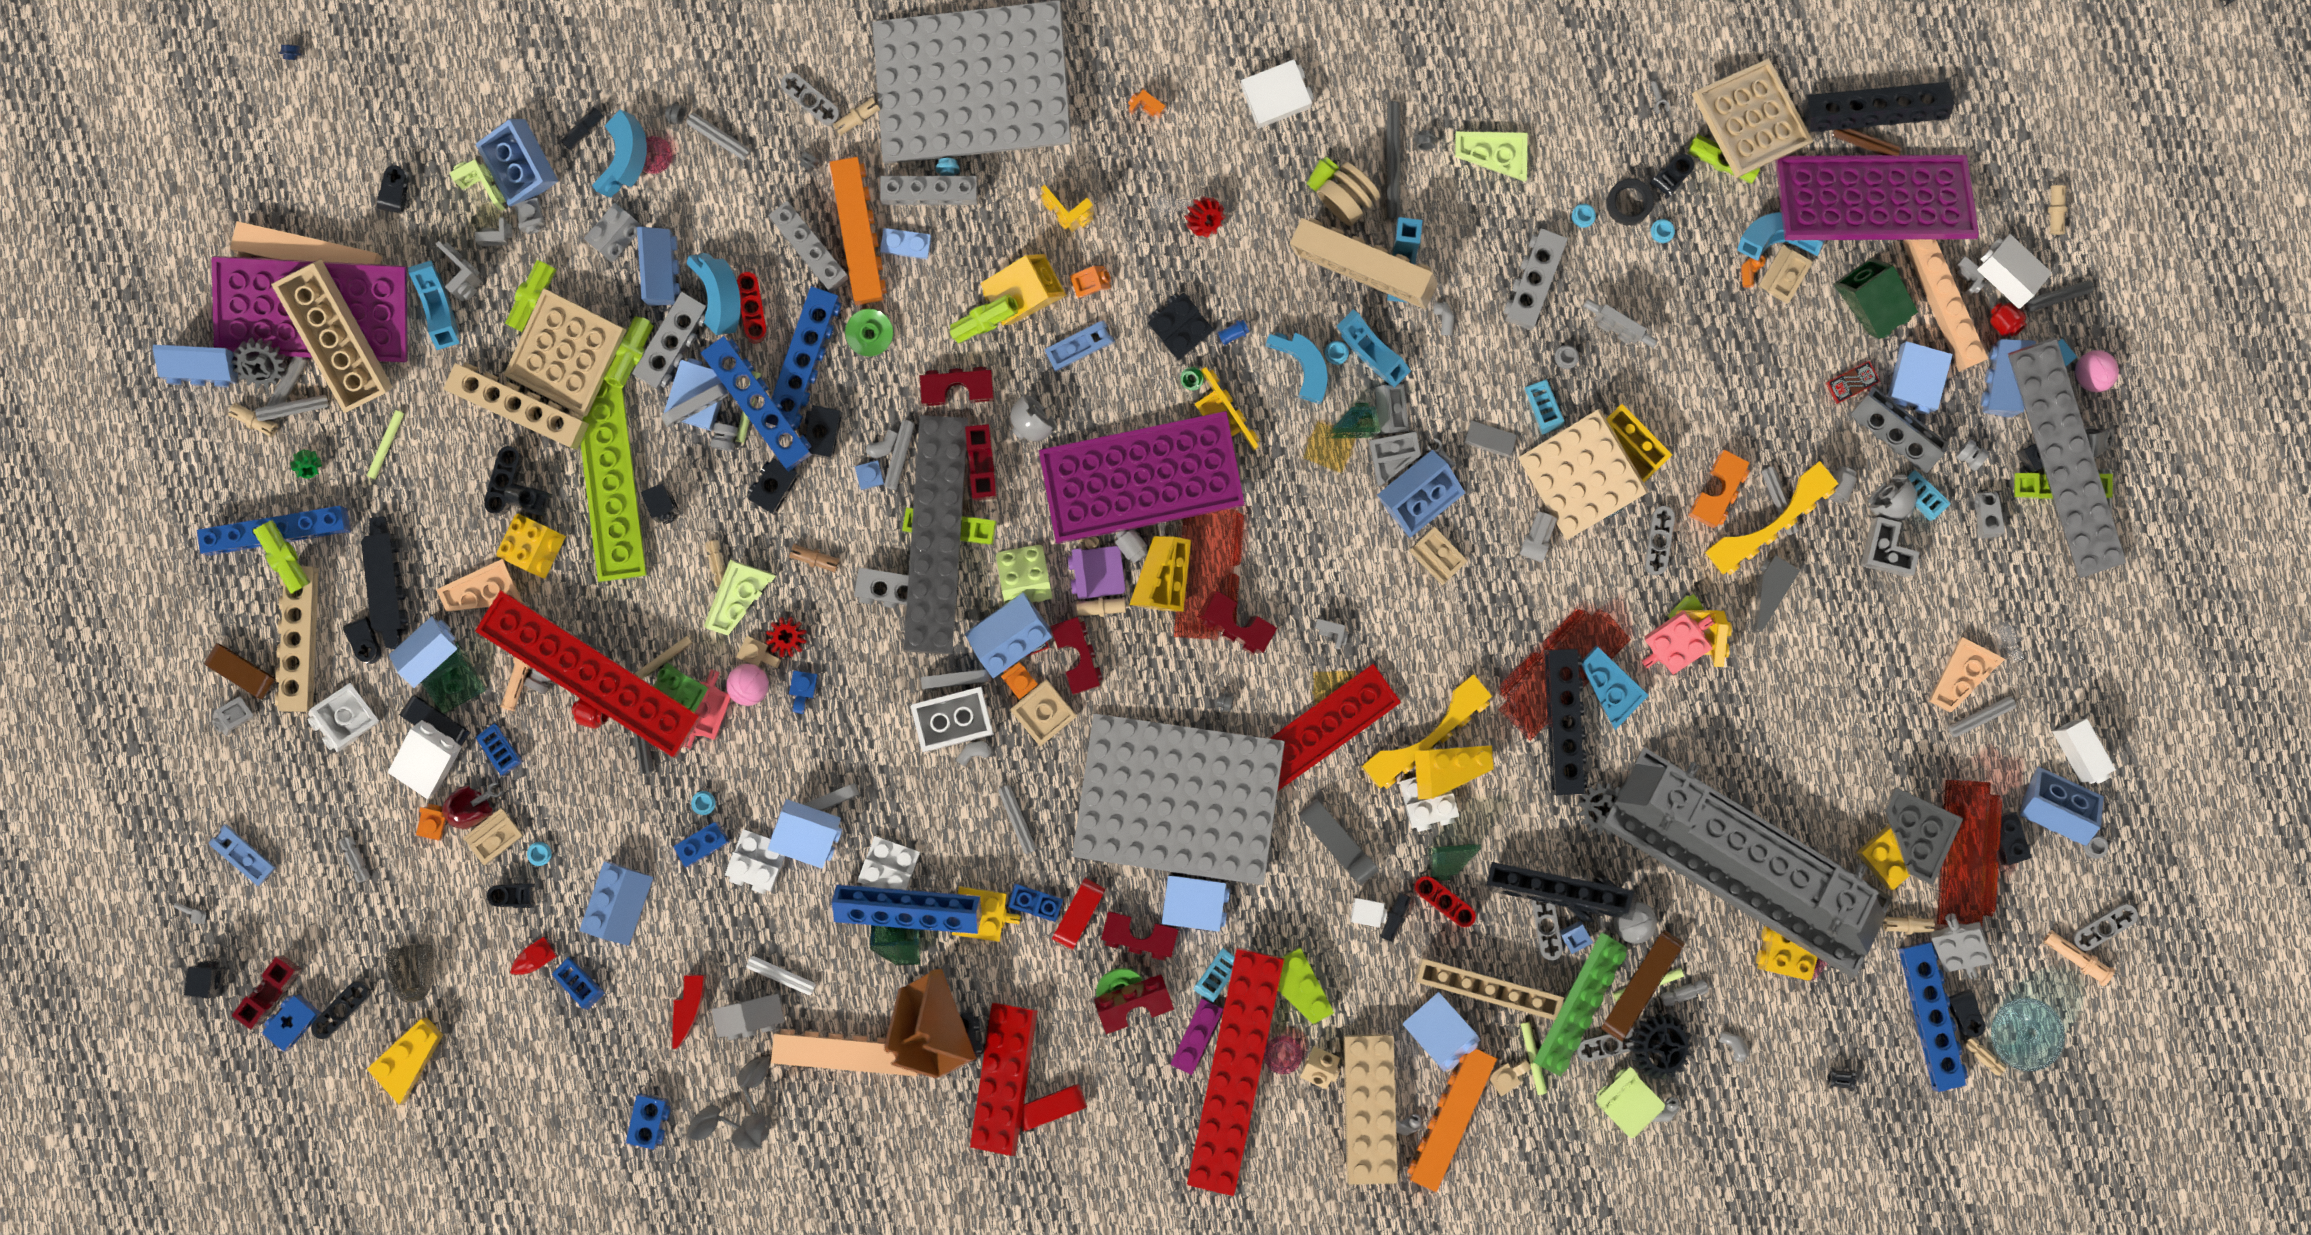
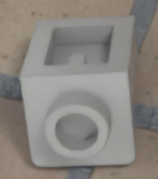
M537 197L514 205L519 221L518 227L523 233L534 234L540 232L541 227L546 226Z
M499 217V231L495 228H483L482 232H475V242L479 246L509 245V238H512V225L508 224L504 217Z
M1966 256L1961 258L1954 266L1958 270L1957 274L1962 279L1972 281L1964 292L1967 296L1973 292L1977 294L1986 284L1983 280L1985 277L1977 270L1979 267Z
M1316 619L1314 629L1319 630L1318 635L1332 638L1333 634L1337 635L1334 649L1339 650L1341 645H1346L1348 632L1344 631L1345 625Z
M239 696L216 709L213 714L212 723L219 733L223 732L225 736H228L233 729L251 720L254 715Z

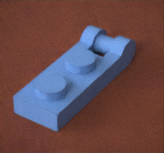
M1104 320L1044 349L1055 372L1115 342L1112 335L1109 336ZM1097 333L1101 340L1094 343L1091 335Z
M224 824L220 829V834L216 838L213 837L209 841V845L254 884L261 886L276 867L242 839L230 826ZM227 839H230L232 843L227 848L224 843Z

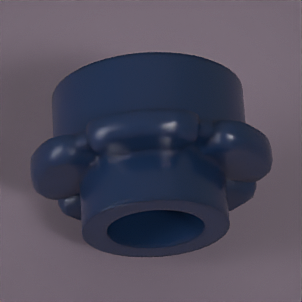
M281 44L280 51H278V54H283V59L297 60V56L302 55L298 45Z

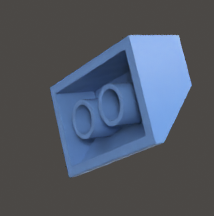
M509 119L475 144L508 206H513L542 194L558 182L555 173L525 119Z
M637 227L642 300L648 306L674 305L681 293L680 283H676L675 275L679 274L678 259L674 260V250H678L677 236H673L670 229Z
M2001 339L1991 346L1989 351V359H1992L1991 367L1987 369L1985 374V382L1988 383L1987 390L1983 392L1980 402L1981 406H1983L1982 413L2012 418L2024 412V405L2008 353L2034 345L2036 341Z
M153 344L158 377L166 380L167 384L181 385V381H190V385L205 386V382H211L216 387L228 388L229 383L237 384L238 372L233 371L236 365L232 364L234 352L226 348Z
M1431 450L1378 493L1377 496L1389 514L1407 536L1411 538L1464 495L1465 492L1448 463Z
M1024 592L964 633L978 659L992 678H995L1052 638L1051 628Z
M2038 766L2022 800L2020 816L2044 826L2050 831L2057 832L2074 842L2087 846L2101 828L2104 796Z
M604 861L579 931L629 946L654 877L609 861Z

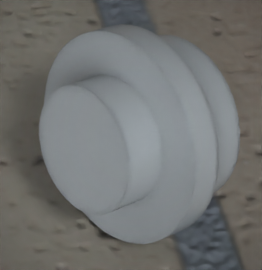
M1563 345L1555 353V362L1560 368L1571 369L1578 363L1579 354L1573 346Z
M2094 835L2087 846L2083 845L2084 852L2090 858H2102L2108 852V842L2103 836Z

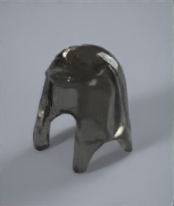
M417 944L402 945L400 948L392 947L390 952L386 953L385 961L388 978L394 994L400 1000L407 1003H415L422 1000L428 995L432 984L434 966L432 945L419 944L417 946Z

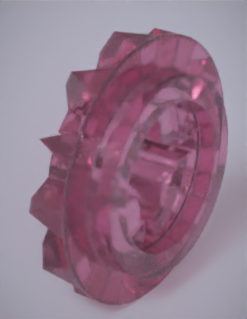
M652 135L646 138L647 153L651 152L653 145L655 151L660 154L655 156L654 164H652L650 157L646 156L642 171L648 174H658L666 170L670 165L672 150L662 137Z
M1281 1035L1272 1038L1268 1042L1264 1060L1271 1071L1285 1075L1294 1072L1300 1066L1303 1053L1300 1044L1294 1038ZM1281 1044H1283L1286 1052L1294 1053V1055L1286 1057L1285 1065H1283L1279 1057L1272 1056L1280 1052Z

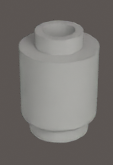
M1839 466L1838 470H1835L1832 475L1838 482L1834 487L1836 492L1829 499L1836 503L1848 501L1857 481L1855 478L1857 472L1850 468Z
M1135 529L1120 531L1116 535L1118 540L1115 541V544L1128 561L1131 559L1135 564L1148 554L1146 543Z

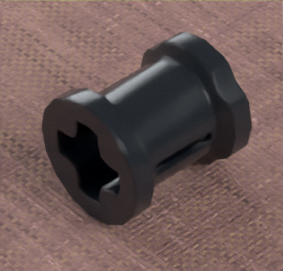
M1830 1067L1827 1075V1088H1846L1848 1091L1853 1092L1856 1085V1071L1835 1070L1834 1067Z

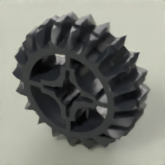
M1657 1013L1655 1017L1647 1016V1022L1639 1021L1641 1028H1634L1636 1036L1629 1038L1634 1042V1045L1629 1047V1050L1634 1052L1630 1057L1633 1061H1636L1634 1066L1640 1069L1643 1075H1649L1653 1079H1658L1659 1077V1079L1665 1080L1667 1076L1675 1077V1071L1683 1072L1681 1065H1688L1686 1057L1693 1055L1688 1051V1048L1693 1046L1692 1042L1688 1041L1692 1036L1689 1032H1686L1688 1027L1682 1024L1679 1018H1673L1669 1014H1664L1663 1016V1014ZM1667 1028L1672 1033L1674 1041L1670 1040L1669 1034L1667 1033ZM1648 1052L1652 1053L1655 1065L1651 1062Z

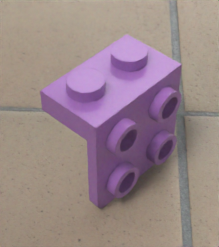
M1118 546L1081 550V548L1072 549V555L1068 556L1069 570H1074L1075 579L1071 580L1072 594H1077L1078 599L1117 595L1125 592L1121 552Z

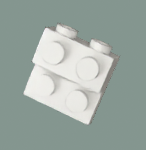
M351 683L311 708L308 714L310 716L308 722L315 731L320 729L325 736L322 738L324 744L329 750L334 748L337 753L379 723L377 717Z
M1416 777L1399 781L1411 828L1417 827V831L1420 832L1431 829L1432 823L1440 822L1441 826L1455 823L1454 818L1459 817L1452 790L1434 799H1418Z
M743 829L725 875L730 877L729 882L740 886L746 882L753 885L751 890L765 894L766 890L773 891L785 856L767 850L770 838Z
M874 836L857 882L862 883V887L907 890L920 852Z

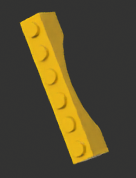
M1818 461L1798 477L1797 486L1791 501L1772 523L1748 535L1722 537L1704 553L1722 575L1726 572L1731 575L1741 567L1739 562L1745 557L1750 560L1760 552L1758 549L1760 545L1764 542L1769 545L1779 537L1777 534L1779 530L1783 527L1788 530L1798 522L1796 519L1798 515L1802 512L1807 515L1816 508L1815 502L1821 497L1827 499L1835 493L1836 489L1834 487L1838 482L1825 466Z
M1474 674L1453 690L1451 702L1445 716L1427 737L1407 748L1379 751L1366 761L1361 768L1379 789L1383 786L1388 789L1397 781L1396 775L1401 771L1406 774L1415 767L1414 751L1433 750L1432 746L1439 740L1441 743H1444L1453 735L1452 729L1457 725L1462 728L1472 720L1469 715L1475 710L1480 713L1490 705L1488 700L1492 695Z

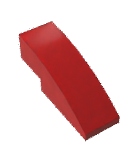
M684 975L683 999L677 998L673 1000L672 1049L681 1047L697 1020L705 993L706 975Z

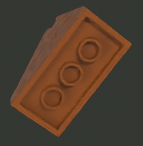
M942 969L932 970L927 975L898 989L884 1045L885 1052L893 1053L895 1056V1060L891 1062L892 1066L935 1079L942 1078L976 1060Z

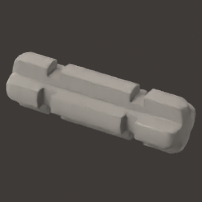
M348 836L341 839L340 845L342 850L346 851L344 854L351 870L355 871L356 881L359 883L368 880L370 874L364 868L365 863L358 848L354 846L356 843L353 837Z
M1704 980L1694 982L1695 985L1688 984L1674 989L1673 993H1670V991L1663 993L1661 1000L1665 1007L1675 1005L1677 1001L1681 1003L1697 997L1696 994H1706L1709 992L1707 983Z

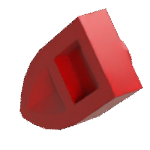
M545 936L523 949L512 964L511 974L524 975L532 973L558 957Z

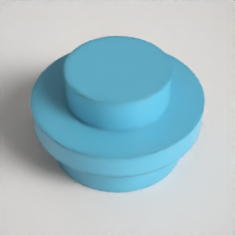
M942 158L936 165V172L940 176H954L959 173V166L955 159Z
M1579 204L1572 212V221L1581 228L1591 226L1596 218L1595 210L1588 204Z
M1660 219L1654 222L1650 232L1656 242L1667 243L1673 238L1675 228L1670 221Z
M1332 341L1325 348V358L1333 365H1340L1348 358V348L1341 341Z
M700 791L693 796L691 806L697 814L707 815L714 810L716 800L710 792Z
M544 842L533 843L527 851L529 862L535 866L547 864L552 856L551 848Z

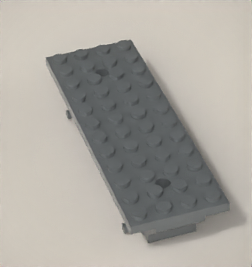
M1643 747L1601 826L1852 979L1856 977L1886 917L1887 909L1893 899L1863 880L1868 867H1864V864H1858L1854 874L1696 779L1695 776L1700 769V765H1696V762H1691L1687 772Z

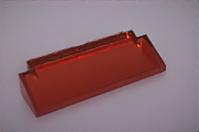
M1226 509L1183 518L1182 538L1191 540L1184 610L1183 612L1176 611L1175 638L1218 641L1219 630L1216 628L1215 630L1208 629L1201 624L1203 620L1197 617L1210 592L1218 591L1237 603L1232 615L1235 624L1237 622L1240 577L1234 573V566H1239L1241 563L1245 520L1244 515L1239 513L1238 510Z
M1575 609L1543 641L1542 647L1544 649L1540 653L1532 652L1500 684L1499 695L1506 702L1498 710L1531 741L1548 724L1544 650L1578 649V653L1581 654L1583 660L1595 646H1598L1612 660L1631 641L1630 637L1605 611L1598 609L1591 616L1585 610ZM1567 667L1561 668L1559 672L1562 680L1567 679L1569 676ZM1581 667L1579 668V677H1582L1584 688L1589 681ZM1564 691L1561 694L1560 699L1563 704H1567L1570 701V693L1568 691Z
M1945 780L1944 810L1963 818L1940 869L1937 924L1948 925L1946 916L1948 914L1950 916L1955 914L1958 924L1968 925L1980 922L1982 927L1983 916L1993 917V913L1996 911L1999 867L1997 851L2000 848L2002 800L2000 795L1990 794L1991 782Z

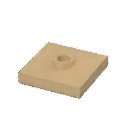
M1047 679L1010 709L1040 747L1077 717Z

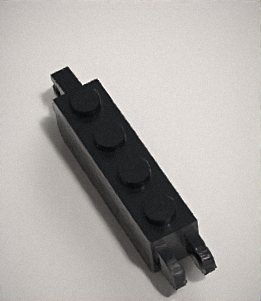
M386 517L369 518V535L361 540L371 628L382 633L386 648L396 649L402 643L401 630H406L405 624L409 623L408 612L406 609H403L402 601L406 599V592L404 586L400 584L403 568L401 562L397 560L400 544L398 538H395V535L390 533Z

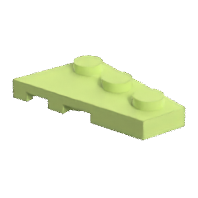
M1455 133L1456 158L1525 182L1527 181V133Z
M730 559L704 627L729 635L746 614L747 608L755 599L757 600L760 597L764 587L769 582L771 583L776 576Z

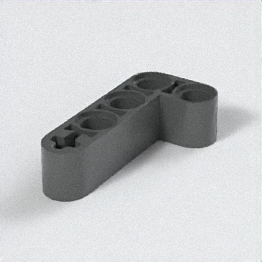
M1316 798L1298 813L1299 817L1358 885L1362 886L1379 871L1375 863L1357 846Z

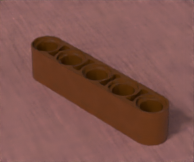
M1663 930L1601 1027L1602 1030L1619 1041H1624L1680 954L1685 942Z

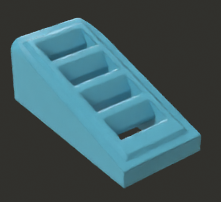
M1547 379L1524 387L1542 435L1563 428L1564 419ZM1542 390L1546 391L1545 394L1539 395L1537 397L1533 396V393ZM1546 399H1549L1550 401L1545 404L1537 406V403ZM1550 408L1553 409V411L1543 415L1540 413ZM1556 417V419L1544 423V421Z
M1916 470L1907 476L1911 482L1915 479L1919 482L1915 486L1916 492L1922 486L1926 489L1918 496L1915 506L1929 521L1934 520L1951 504ZM1930 494L1932 497L1924 504L1922 500ZM1937 501L1939 504L1931 510L1929 507Z
M1224 948L1221 949L1193 988V990L1211 1003L1215 1001L1231 977L1232 969H1229L1219 960L1223 958L1233 966L1235 956ZM1217 966L1227 974L1226 977L1217 972L1214 967ZM1209 974L1218 979L1221 984L1218 985L1208 978ZM1203 982L1208 984L1216 991L1212 993L1210 990H1208L1206 987L1202 985Z

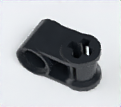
M1687 154L1678 155L1666 168H1663L1650 184L1652 186L1655 185L1664 193V198L1667 200L1692 172L1694 160ZM1679 161L1685 162L1688 170L1680 172L1676 167V163Z
M391 165L385 169L381 189L377 197V209L399 214L404 212L409 175L401 167ZM397 174L401 176V179L392 180V177L397 176Z
M511 484L504 491V500L507 504L524 509L526 512L546 517L545 509L549 498H552L553 494L535 488Z
M364 616L343 625L344 633L351 644L356 658L367 664L378 662L382 652L368 617ZM367 647L372 649V651L369 652V657L364 655L367 652Z
M513 883L492 886L487 891V901L495 907L534 908L532 888L535 887V883ZM497 889H501L505 893V898L501 903L495 901L493 897Z
M1967 989L1949 996V1008L1955 1017L1961 1033L1970 1037L1981 1036L1985 1031L1986 1025L1972 990ZM1970 1021L1977 1024L1974 1026V1031L1968 1030L1967 1026L1971 1025Z

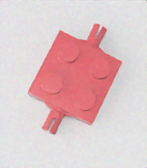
M1684 610L1644 636L1646 643L1651 647L1653 653L1643 659L1642 663L1648 669L1660 661L1674 675L1713 649L1711 642L1704 634V630L1715 624L1714 619L1708 615V617L1697 623Z
M710 669L706 682H700L709 689L695 713L701 716V719L683 747L691 749L695 736H705L713 740L717 738L731 701L728 693L721 691L715 686L720 674L718 671Z

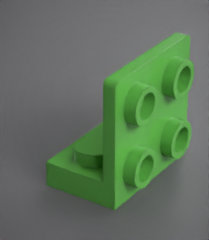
M666 663L664 668L659 671L657 680L653 685L693 712L696 711L709 689L669 663Z

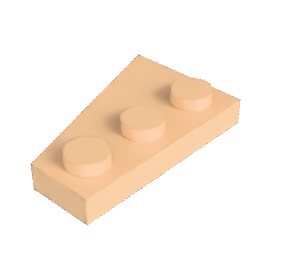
M503 559L436 589L447 612L490 607L500 590L524 603Z
M1960 637L1928 702L1948 712H1952L2005 659L1964 637Z

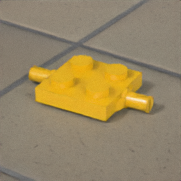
M958 887V894L980 896L982 918L978 934L952 932V935L1000 942L1001 931L1005 922L1020 924L1018 919L1021 918V914L1007 913L1005 906L1007 893Z

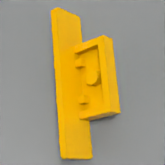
M1206 367L1202 368L1201 371L1213 392L1194 404L1201 416L1226 411L1231 436L1233 437L1241 432L1253 451L1257 450L1259 447L1257 442L1260 441L1253 429L1248 431L1244 425V422H1246L1244 415L1239 409L1234 410L1230 404L1233 402L1232 397L1226 389L1222 391L1217 383L1220 380L1213 369L1208 371Z

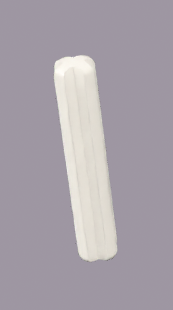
M751 956L748 960V969L802 993L811 995L815 989L816 984L755 956Z

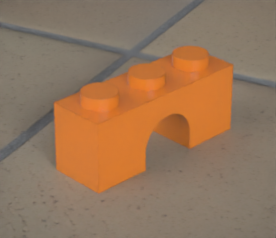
M1722 450L1709 472L1721 481V493L1718 496H1710L1704 492L1699 493L1688 516L1711 528L1717 527L1718 524L1722 525L1728 515V512L1725 511L1728 504H1733L1739 494V491L1736 490L1739 483H1744L1750 472L1747 469L1750 462L1726 450Z

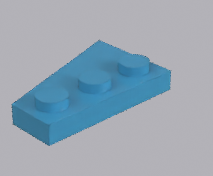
M1595 646L1582 660V669L1612 727L1616 730L1649 695L1598 646Z

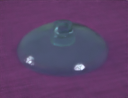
M2019 998L2005 1004L1993 1019L1991 1027L1993 1046L2005 1063L2018 1070L2038 1071L2050 1066L2059 1058L2065 1045V1028L2060 1016L2051 1006L2038 999ZM2030 1028L2036 1031L2035 1037L2029 1035Z

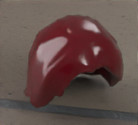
M469 785L455 790L445 800L442 807V813L447 822L452 827L462 830L476 826L487 817L493 815V810L490 808L487 799L474 807L472 806L470 801L482 794L479 791L472 790Z

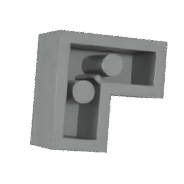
M1876 517L1871 520L1861 566L1903 577H1910L1915 574L1920 552L1896 546L1901 522Z
M779 994L711 1009L717 1038L727 1036L728 1040L741 1038L742 1036L744 1038L757 1035V1029H761L762 1033L776 1029V1024L785 1022Z

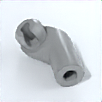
M1444 301L1442 303L1435 302L1433 312L1435 315H1441L1442 317L1441 335L1451 336L1453 334L1454 315L1449 304Z
M888 430L883 441L871 442L866 446V453L873 458L890 454L897 440L898 433Z
M983 741L968 743L956 758V761L965 767L973 756L987 758L991 754V747Z
M1723 1030L1720 1031L1718 1042L1730 1045L1734 1051L1733 1058L1737 1062H1744L1749 1056V1049L1743 1038Z
M1675 1097L1668 1098L1664 1103L1665 1109L1652 1122L1671 1121L1680 1109L1679 1100Z
M1412 1114L1403 1121L1396 1120V1133L1408 1136L1418 1131L1422 1126V1118L1418 1114Z

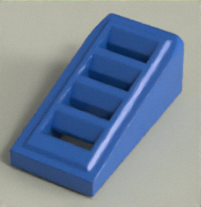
M496 723L475 737L501 776H505L523 763L521 757ZM495 732L497 736L486 743L484 739ZM500 740L502 742L494 750L490 749V746ZM503 748H506L507 752L498 758L495 756ZM508 756L512 757L506 764L502 765L500 763Z
M570 957L552 973V976L583 1009L589 1010L605 994L598 984ZM572 968L573 971L564 979L562 976ZM578 975L579 978L571 986L569 983ZM585 983L586 986L578 993L576 990Z

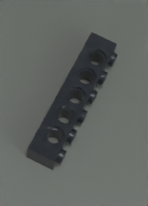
M1949 82L1810 94L1806 95L1803 112L1808 132H1824L1838 129L1847 130L1850 128H1869L1881 125L1942 121L1950 119L1954 101Z
M1574 648L1544 650L1551 794L1556 796L1585 794L1584 788L1588 786L1587 774H1584L1583 764H1586L1587 756L1586 751L1582 750V740H1585L1584 725L1581 726V716H1584L1583 701H1580V692L1583 691L1582 677H1579L1582 657L1578 653V649ZM1563 667H1567L1569 670V676L1565 680H1562L1559 676V672ZM1564 691L1570 693V701L1567 704H1563L1560 699ZM1566 715H1569L1572 720L1568 728L1562 726V718ZM1567 739H1570L1573 743V747L1569 752L1563 750V743ZM1571 763L1574 766V772L1572 775L1566 776L1564 767Z
M1491 862L1486 883L1489 890L1494 893L1633 921L1638 900L1634 890Z

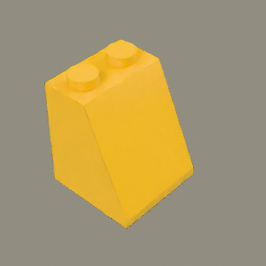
M1045 254L1025 255L980 283L983 288V295L990 303L1008 294L1016 300L1018 313L1000 322L1002 326L1012 325L1067 296Z

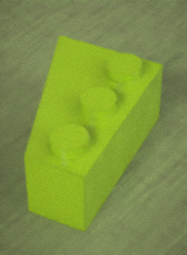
M1298 947L1281 956V958H1285L1278 991L1312 1024L1334 1014L1302 949Z

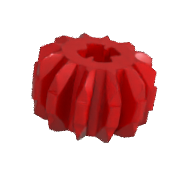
M1201 196L1200 200L1193 199L1194 205L1187 206L1189 213L1184 215L1185 219L1188 220L1186 223L1187 228L1196 236L1202 235L1209 238L1211 233L1217 234V228L1223 227L1221 220L1226 218L1225 214L1222 213L1224 211L1223 206L1213 197Z
M780 617V626L772 622L771 626L776 630L774 632L767 630L766 634L773 636V638L768 639L766 643L768 645L775 644L771 651L775 653L780 649V657L785 656L786 650H788L790 657H794L793 648L798 652L803 651L798 646V643H807V640L800 638V636L807 634V631H797L802 626L800 621L793 626L794 618L789 617L786 624L784 618ZM785 631L792 634V639L789 638L791 640L789 643L781 640V635L784 636L782 633Z

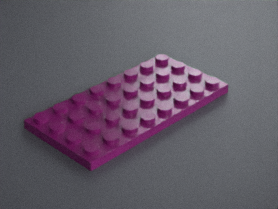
M1967 155L1784 156L1775 161L1785 240L1977 239L1979 236Z
M230 256L211 257L214 348H226L235 352L241 342L247 343L252 338L256 343L259 338H262L264 344L272 341V348L279 346L278 354L290 357L312 358L271 284L315 261ZM323 261L377 360L406 363L408 361L407 266Z
M1226 411L1038 450L1056 544L1245 506Z

